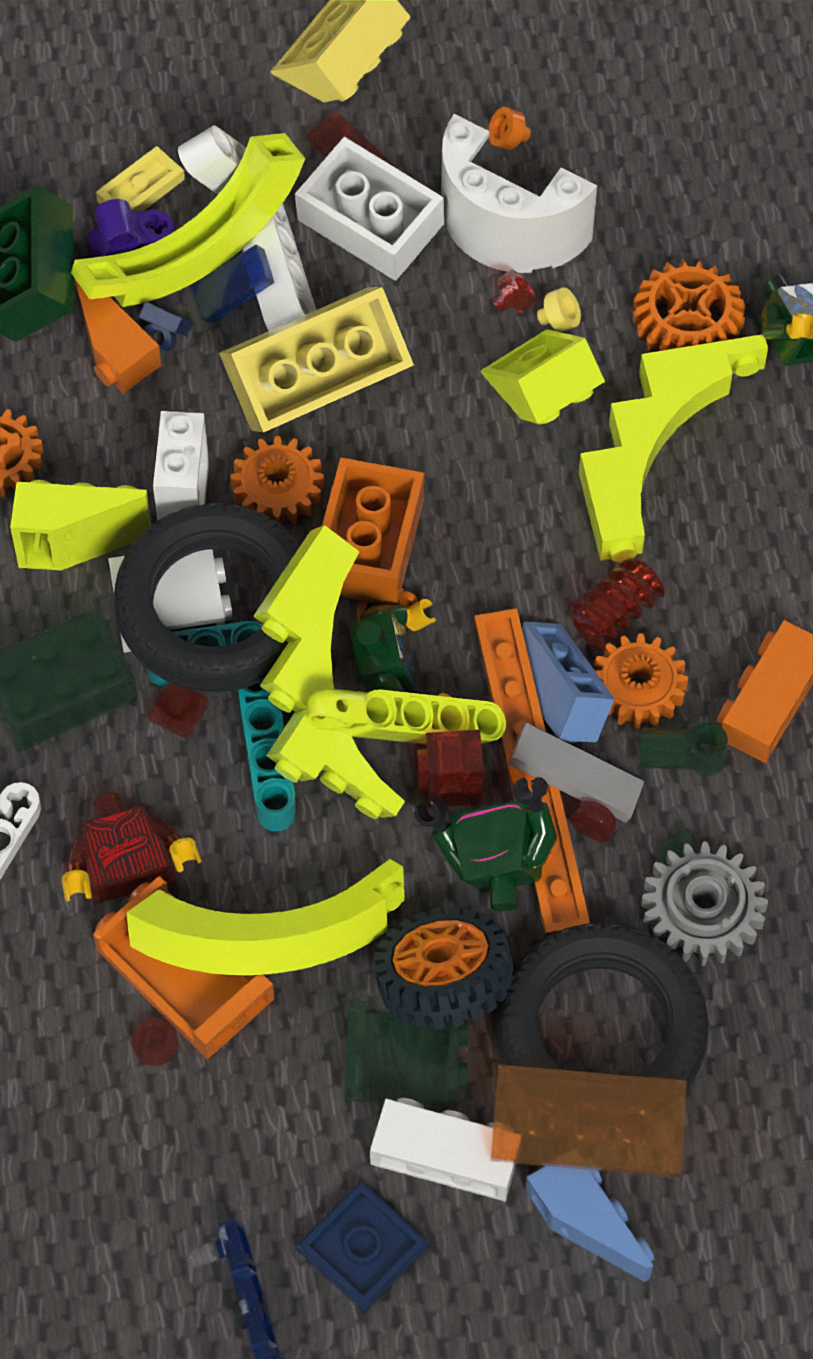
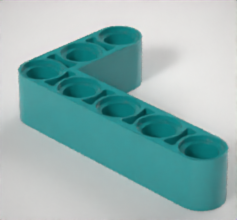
M245 621L174 631L172 633L185 641L197 645L225 646L250 637L263 625L255 621ZM145 667L148 679L158 686H175ZM248 687L237 690L256 817L263 828L270 831H282L291 826L296 818L293 782L280 775L275 769L265 770L259 767L264 762L273 761L266 755L284 729L282 710L269 701L268 696L270 693L266 690L252 691ZM261 722H268L273 725L267 730L254 728L256 724ZM273 801H280L286 804V806L279 810H270L265 807Z

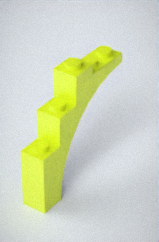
M323 525L309 532L253 616L263 623L261 629L269 637L283 643L285 640L288 642L260 687L270 693L268 699L276 707L285 712H291L292 710L295 712L266 756L277 763L274 767L275 770L292 782L313 780L320 773L322 775L320 781L326 787L340 794L345 791L357 800L355 807L363 814L373 819H378L379 816L381 818L393 817L398 814L405 801L378 777L359 752L352 736L344 731L317 729L308 721L307 701L309 697L322 689H335L330 650L334 613L344 580L360 552Z

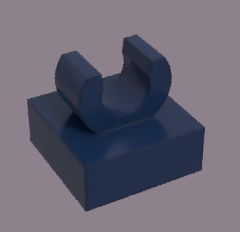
M145 302L139 316L151 322L143 330L152 339L156 332L161 331L163 333L164 341L160 349L168 352L176 344L175 334L187 336L194 321L148 302Z

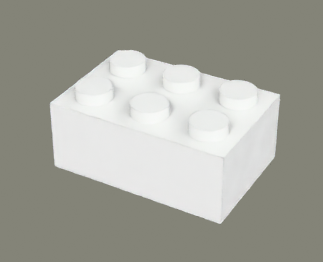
M343 137L295 193L297 218L300 222L395 281L444 225V200L442 196L346 137Z

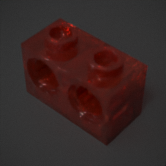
M480 729L426 733V749L417 750V780L419 794L427 793L428 808H433L430 800L435 797L443 799L447 807L481 805L484 769Z

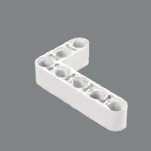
M214 125L178 147V154L190 175L219 194L236 171L246 147ZM282 203L266 226L243 248L263 319L269 331L316 310Z

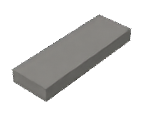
M525 723L521 728L507 763L534 778L541 777L545 779L547 784L625 823L633 815L644 784L643 780L528 723Z

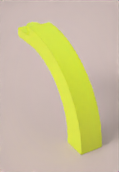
M286 133L252 136L236 171L216 198L196 217L170 235L142 248L115 255L74 260L71 274L89 299L114 296L121 307L142 304L179 291L222 266L251 242L275 215L290 193L299 176L305 157Z
M389 859L358 883L332 898L299 909L266 914H238L209 910L178 900L158 889L126 912L130 947L170 965L194 971L224 975L284 973L330 962L364 947L388 931L387 914L397 909L405 901L403 866Z

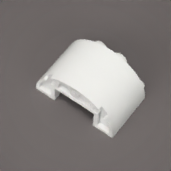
M454 114L446 127L443 137L441 179L444 221L447 231L454 242L466 254L478 262L498 270L516 273H532L533 269L549 266L555 268L579 255L592 241L597 185L560 168L539 197L472 163V159L489 138L490 131Z

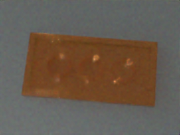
M498 1065L491 1161L680 1177L687 1081Z

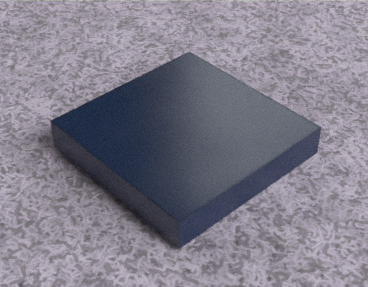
M361 1180L296 1245V1250L354 1305L365 1313L430 1247V1242Z

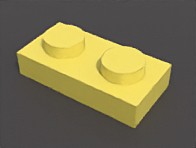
M156 146L96 191L97 202L102 204L112 199H123L130 204L132 212L144 211L185 180L184 170Z

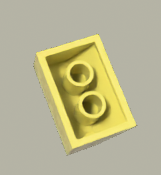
M329 0L270 72L322 102L344 101L357 91L359 87L357 83L363 75L372 71L381 60L379 56L385 48L394 44L401 37V29L411 17L398 0Z

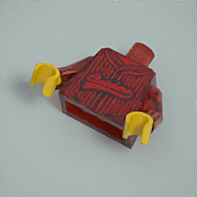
M107 793L99 796L94 801L98 818L85 821L82 824L83 836L73 842L65 867V874L62 876L64 899L67 902L70 901V896L74 893H85L86 899L92 898L93 905L130 895L138 886L145 882L150 884L158 876H161L167 883L176 881L174 865L177 872L184 871L182 864L185 861L196 860L199 864L202 860L193 839L184 838L161 818L149 817L143 806L124 810L120 795L118 793Z

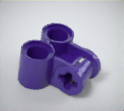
M112 199L103 202L94 211L98 227L88 232L86 244L91 258L126 253L152 244L170 235L174 231V223L171 217L160 210L151 209L132 212L127 201Z

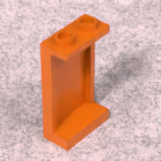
M158 876L150 884L145 882L138 886L131 894L129 902L117 913L112 911L99 921L93 934L95 947L208 1060L274 1000L273 983L264 975L212 974L181 968L149 957L130 947L126 912L158 889L171 895L167 888V882L161 876Z

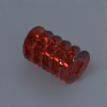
M628 557L621 562L620 568H615L608 573V578L598 581L595 589L591 588L583 594V599H577L571 604V618L577 631L594 649L598 651L604 649L605 642L601 634L607 639H616L618 632L614 624L623 630L630 627V621L626 613L637 620L643 616L639 603L647 609L655 606V600L651 592L658 597L664 598L665 591L659 577L644 562Z

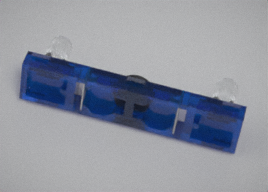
M235 1219L219 1223L221 1239L216 1240L215 1244L219 1258L227 1257L239 1298L238 1301L233 1302V1311L237 1323L242 1330L247 1328L255 1359H282L245 1227ZM207 1243L191 1249L187 1253L186 1260L191 1267L197 1268L216 1261L217 1255L212 1243Z

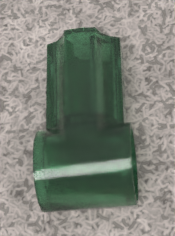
M703 722L692 729L641 728V768L693 769L698 774L711 776L718 774L726 766L728 755L727 733L723 727L716 723ZM710 745L718 750L707 754L702 753L698 748Z

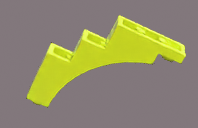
M763 335L641 354L639 377L645 398L611 403L609 425L615 448L580 454L579 476L600 561L612 559L614 562H626L633 559L637 554H642L645 533L641 516V493L646 476L655 457L676 429L693 414L729 394L732 374L750 376L759 369L765 368L768 346Z

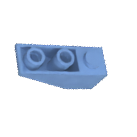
M573 1149L527 1177L525 1191L551 1230L644 1282L651 1278L653 1269L651 1262L654 1260V1255L643 1237L640 1235L634 1237L625 1224L628 1221L625 1210L615 1197L608 1199L599 1186L602 1183L601 1176L590 1159L582 1160L577 1151Z

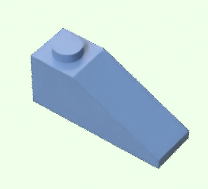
M524 622L522 632L543 718L554 735L566 743H576L578 741L597 742L614 702V697L562 624Z

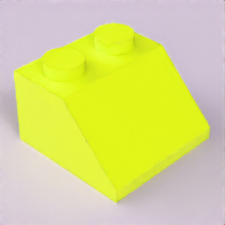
M549 329L544 330L480 370L482 375L520 419L536 424H546L553 421L560 415L559 410L570 403L586 400L593 394L592 389L605 382L586 338Z

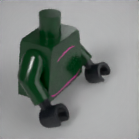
M523 777L516 781L513 786V795L517 801L450 815L451 822L447 823L444 817L447 814L448 808L446 802L441 798L435 797L430 800L431 806L435 810V817L428 814L426 807L422 803L415 808V819L422 826H433L435 830L432 832V836L459 878L482 892H490V908L494 911H511L517 908L516 886L539 881L542 877V866L546 863L556 842L557 836L548 804L542 802L541 799L548 791V784L541 777L531 780L533 793L528 788L526 778Z

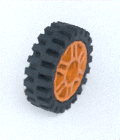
M452 907L449 914H445L443 908L433 909V916L428 918L425 912H421L415 915V923L408 919L403 920L399 923L400 931L392 928L386 934L387 941L381 940L378 944V953L374 955V969L382 1001L392 1016L395 1018L400 1016L401 1022L410 1025L415 1020L417 1028L427 1029L430 1022H433L435 1029H445L446 1021H453L454 1027L464 1025L463 1018L467 1016L474 1022L482 1018L481 1009L490 1013L497 1008L496 1000L503 1002L507 996V989L511 988L513 963L505 932L503 933V929L498 922L493 923L492 917L487 914L480 917L477 910L469 909L463 915L461 907Z

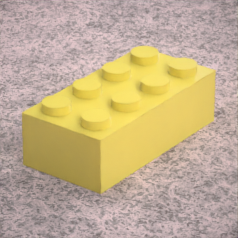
M383 287L365 288L219 353L251 431L263 433L414 365Z

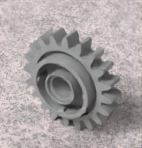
M703 842L699 854H695L688 843L684 844L682 858H679L673 851H668L666 856L667 866L655 862L652 872L654 877H646L644 889L648 893L642 895L641 907L649 910L645 912L643 922L645 925L657 924L653 929L652 936L659 940L667 937L666 945L671 949L675 950L677 947H681L683 949L682 959L684 962L691 957L693 952L698 953L700 964L704 966L707 963L709 953H714L716 959L721 964L725 962L727 949H730L732 953L739 957L742 955L744 947L742 941L753 945L757 937L754 929H763L765 917L760 913L766 912L768 900L760 896L764 893L765 883L760 881L752 882L757 870L755 866L741 869L743 854H737L731 860L726 859L727 847L725 845H722L717 854L714 855L710 853L708 842ZM707 898L715 906L703 909L698 907L694 900Z

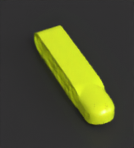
M322 689L312 694L307 701V716L311 725L317 729L344 731L348 735L360 738L468 748L498 740L502 737L506 727L505 715L501 708L495 703L488 701L380 689L369 692Z

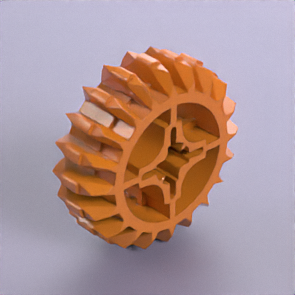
M684 258L679 263V268H674L667 262L663 267V273L653 269L649 275V280H643L639 286V293L635 296L633 308H635L633 311L634 326H638L637 334L639 339H646L648 351L658 349L659 347V351L739 338V333L744 326L745 303L743 299H740L741 292L739 286H731L730 274L718 276L719 271L716 265L709 270L703 269L701 260L696 263L695 267L688 266ZM662 301L667 305L668 316L664 319L661 318L656 309ZM714 304L722 316L718 322L711 318L710 307Z

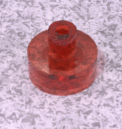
M509 270L497 280V286L501 293L493 299V303L500 312H504L511 306L516 311L523 313L536 303V296L532 288L515 270Z

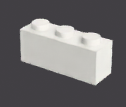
M399 1098L397 1102L385 1099L370 1149V1164L506 1201L520 1152L522 1135L514 1134L512 1128L500 1123H488L485 1126L470 1122L467 1116L456 1111L445 1110L441 1114L426 1110L421 1103L411 1099Z

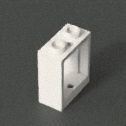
M161 411L153 482L157 520L180 509L206 503L209 456L204 413Z

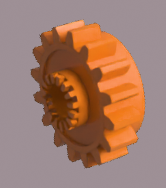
M275 436L273 445L269 446L263 439H259V449L256 451L245 447L243 449L244 460L235 459L234 474H231L230 477L231 489H234L235 504H242L243 507L261 512L280 525L281 522L290 521L293 525L297 524V517L302 514L309 517L312 514L311 503L320 504L321 489H324V474H322L320 459L312 460V448L306 447L299 451L298 440L294 438L289 442L288 446L282 445L280 436ZM273 480H284L283 483L282 481H279V484L277 482L272 483Z
M639 633L636 643H630L629 639L624 635L620 638L618 649L608 643L605 645V657H596L594 670H596L595 672L614 697V702L608 715L613 713L617 716V724L622 725L625 721L633 722L635 729H640L642 723L650 722L653 727H656L661 716L664 715L671 719L674 716L675 706H682L685 696L683 691L687 690L688 676L683 675L685 661H674L676 653L674 646L664 651L660 649L661 638L659 637L655 638L652 644L645 643L644 634ZM643 678L648 682L647 684L644 682L643 685H640V683L635 684V681L631 682V679Z

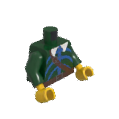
M775 275L765 283L763 288L769 299L759 315L762 335L765 339L771 341L786 366L813 362V283L792 286L784 275Z
M422 599L406 608L403 605H375L364 611L359 620L350 623L349 627L358 673L367 692L380 689L420 694L407 630L404 625L406 624L412 631H417L434 623L436 618L430 619L423 612L424 609L432 606L430 600ZM440 693L439 695H437L443 697H451L447 693Z

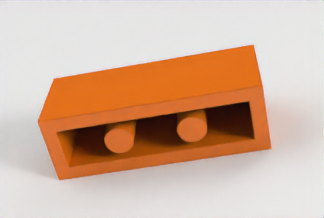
M786 620L782 622L776 634L771 631L767 633L758 650V654L762 656L756 667L750 664L747 666L737 688L741 689V692L735 701L728 699L725 702L717 718V722L722 724L719 740L764 763L768 761L813 685V634Z

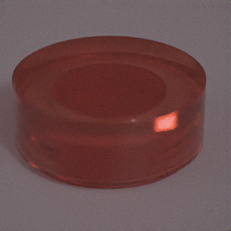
M594 801L580 802L570 817L571 824L576 831L600 843L607 842L617 827V821L612 812Z
M158 1018L148 1019L140 1023L132 1035V1047L135 1056L139 1061L149 1066H161L171 1061L178 1050V1036L175 1028L169 1022Z

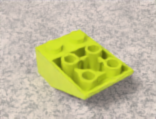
M44 480L16 483L10 529L19 568L64 570L133 544L142 532L151 526L147 490L137 489L129 485H121L116 488L95 487L89 483L61 485L51 484Z

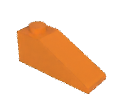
M74 278L76 296L95 361L94 371L103 384L108 387L113 384L124 394L161 366L159 345L112 298L89 299Z

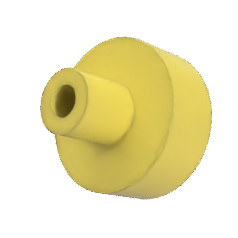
M563 287L545 295L544 308L537 311V317L542 325L550 323L556 331L564 332L579 325L581 313L574 294L569 289Z

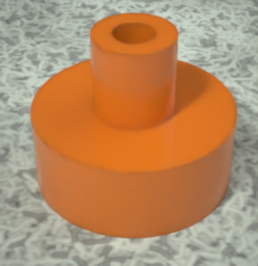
M508 107L499 108L492 116L488 127L490 143L505 150H513L520 142L528 141L531 134L530 128L526 126L523 113Z

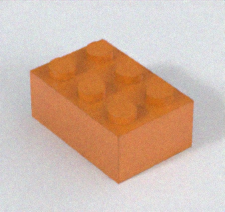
M340 457L322 526L325 525L360 551L344 580L340 597L383 605H398L424 503V472Z

